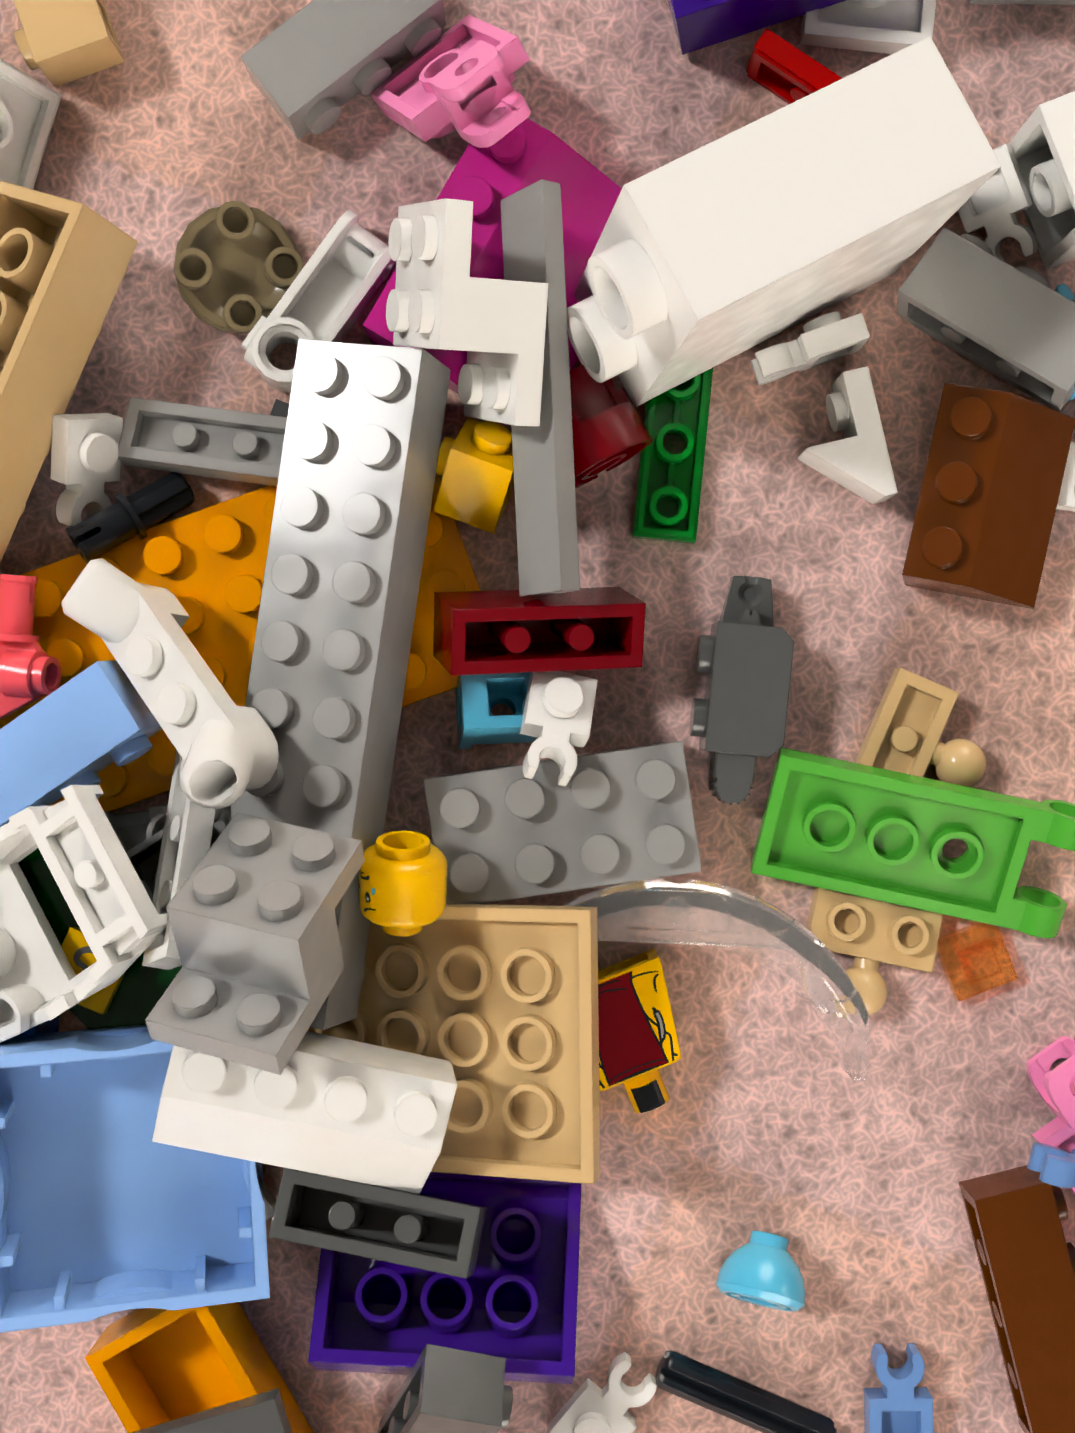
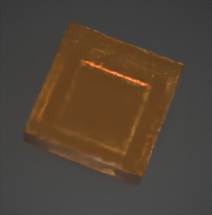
M977 922L939 937L936 952L954 998L959 1002L1018 979L998 926Z

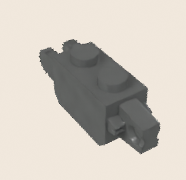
M733 576L730 578L720 621L711 625L710 635L699 636L697 647L696 673L706 674L704 699L693 698L689 734L690 736L700 737L699 750L711 751L709 775L712 779L708 781L711 784L709 790L713 791L712 796H717L718 800H722L723 803L729 802V805L733 803L739 805L740 801H746V796L751 795L749 791L753 787L750 786V782L754 780L756 756H772L784 746L794 641L783 628L774 627L772 580L761 577Z

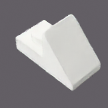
M866 366L842 372L832 384L833 393L826 396V409L830 426L834 432L843 431L844 439L808 447L797 458L868 502L875 504L888 500L897 494L898 491L869 368Z

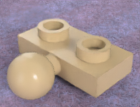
M895 668L854 763L920 777L924 776L928 765H932L941 781L967 787L976 785L983 778L987 767L985 754L976 743L967 739H953L946 743L939 741L959 692L903 668Z
M815 887L803 946L854 957L853 966L842 972L837 980L836 997L842 1008L850 1014L869 1016L878 1012L887 998L886 982L878 972L880 962L933 973L943 914Z

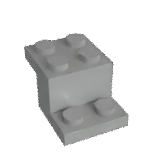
M237 812L166 906L182 968L145 1019L150 1038L281 1075L345 968L335 908L365 862L362 840Z

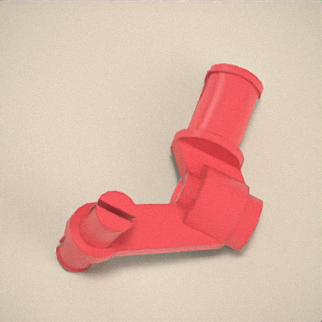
M0 574V720L43 698L45 695H50L60 686L61 666L58 659L48 656L38 643L39 635H33L35 587L38 577Z

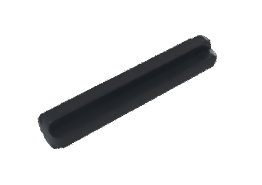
M672 1350L666 1351L660 1359L655 1376L656 1385L660 1389L762 1433H837L834 1422L830 1418Z

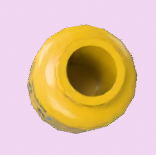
M403 830L392 831L378 836L376 843L364 851L365 862L358 871L360 910L366 919L382 926L383 931L389 935L399 937L415 935L422 930V926L437 920L445 909L447 896L446 857L438 847L430 843L429 837L422 833Z

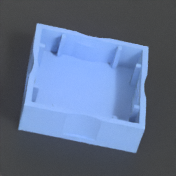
M147 1024L14 1036L0 1043V1333L88 1322L104 1315L129 1309L154 1308L173 1311L270 1298L262 1163L152 1142L173 1045L151 1039Z

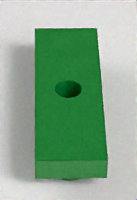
M713 368L645 402L643 423L653 441L640 452L632 538L696 543ZM668 435L679 436L685 444V450L680 454H671L665 450L663 439Z

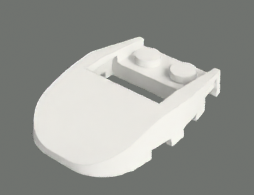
M70 785L61 790L65 798L63 801L50 806H30L9 817L10 822L0 827V1043L43 1022L51 1021L89 996L115 983L166 928L168 913L158 914L98 801V798L104 794L100 785ZM37 848H39L97 960L78 975L75 974L18 864Z

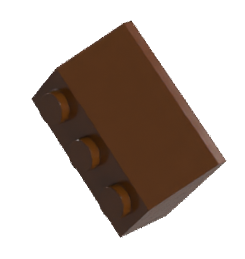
M944 383L902 573L905 585L1034 609L1072 440L1075 418L1012 392Z

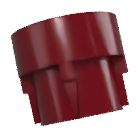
M584 365L570 370L575 489L599 477L598 474L604 470L608 472L625 463L644 450L653 441L625 388L618 390L612 378L603 383L595 381L588 374Z

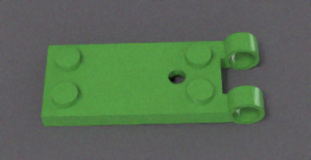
M781 747L778 752L751 860V873L1019 930L1035 937L1054 938L1058 935L1067 903L1058 895L1047 890L1031 886L1017 887L1031 840L1075 851V804L1053 799L1038 802ZM952 839H960L967 844L964 854L956 858L947 857L942 852L944 845Z

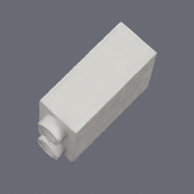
M931 36L623 185L574 292L578 303L567 308L569 339L581 364L584 365L588 374L595 381L603 383L618 375L632 402L637 407L895 273L1001 167L997 156Z

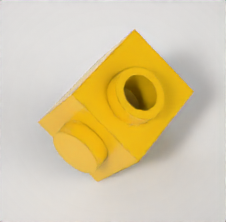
M468 417L456 439L448 436L444 438L439 449L436 474L443 477L433 512L494 534L514 487L512 433L506 427L495 422H481Z

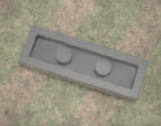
M130 397L118 445V459L125 466L277 486L287 417Z

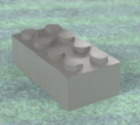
M675 740L577 755L576 770L566 787L558 785L560 768L552 759L540 760L532 779L524 777L523 763L432 776L424 779L432 843L443 852L447 860L446 904H484L701 872L702 868L683 741Z

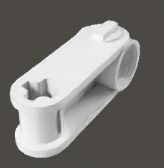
M351 210L346 211L338 219L267 318L262 315L242 343L241 347L246 350L244 361L257 369L262 379L271 388L282 393L291 394L294 368L280 370L270 363V356L273 350L283 343L298 345L299 339L342 342L396 267V261H393L390 257L389 246L359 225V216Z

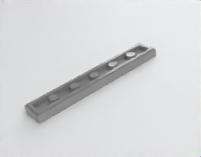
M543 179L500 200L504 280L548 283L540 426L511 425L520 597H542L580 590L560 183Z

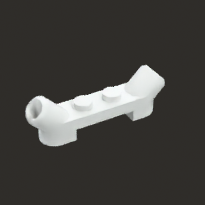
M103 558L90 560L62 600L63 612L101 637L184 760L180 773L183 793L189 800L201 807L220 809L234 803L242 796L245 790L262 788L271 780L277 769L279 752L276 738L256 708L235 705L181 629L190 616L175 595L167 588L136 582Z

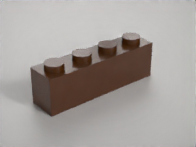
M1027 1165L961 1181L959 1185L1019 1425L1024 1433H1075V1247L1071 1242L1066 1243L1061 1221L1068 1219L1069 1216L1063 1192L1060 1187L1041 1182L1039 1180L1041 1172L1029 1170Z

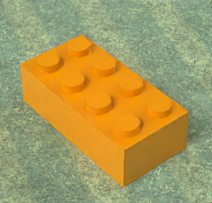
M238 1302L173 1311L154 1308L136 1309L107 1326L85 1356L87 1364L128 1433L279 1388L292 1433H314Z

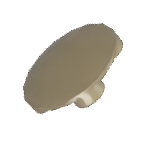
M229 201L220 207L208 209L188 224L176 246L174 274L181 297L196 317L219 331L244 335L251 332L262 315L266 318L270 315L304 265L297 251L296 243L279 221L258 208L249 207L239 201Z

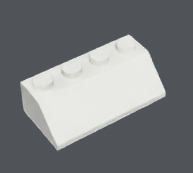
M310 1031L305 1033L281 1075L173 1045L152 1142L420 1194L441 1152L457 1088V1081L451 1061Z

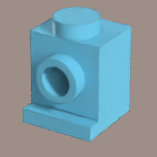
M531 672L458 675L455 692L459 749L472 748L474 744L534 742L537 737L520 734ZM496 704H506L512 709L513 715L493 716L491 708Z

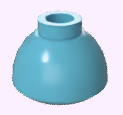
M751 1231L750 1242L734 1250L719 1270L715 1284L724 1295L755 1305L796 1312L805 1305L804 1280L798 1265L787 1252L789 1240L784 1237L767 1232Z

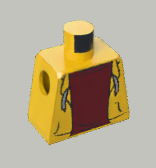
M655 948L598 970L599 1092L623 1083L635 1113L651 1111L669 1101L670 1097L659 1069L681 1059L663 967Z

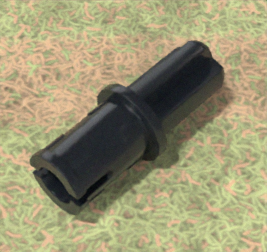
M171 472L127 497L122 493L115 495L116 503L74 526L67 527L66 531L75 548H80V556L88 564L90 560L98 558L135 536H138L140 540L147 537L146 530L193 504L195 498L186 479L180 473Z

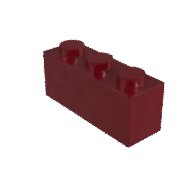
M620 587L580 588L579 591L542 597H520L519 590L434 592L433 656L451 676L642 667L646 603Z

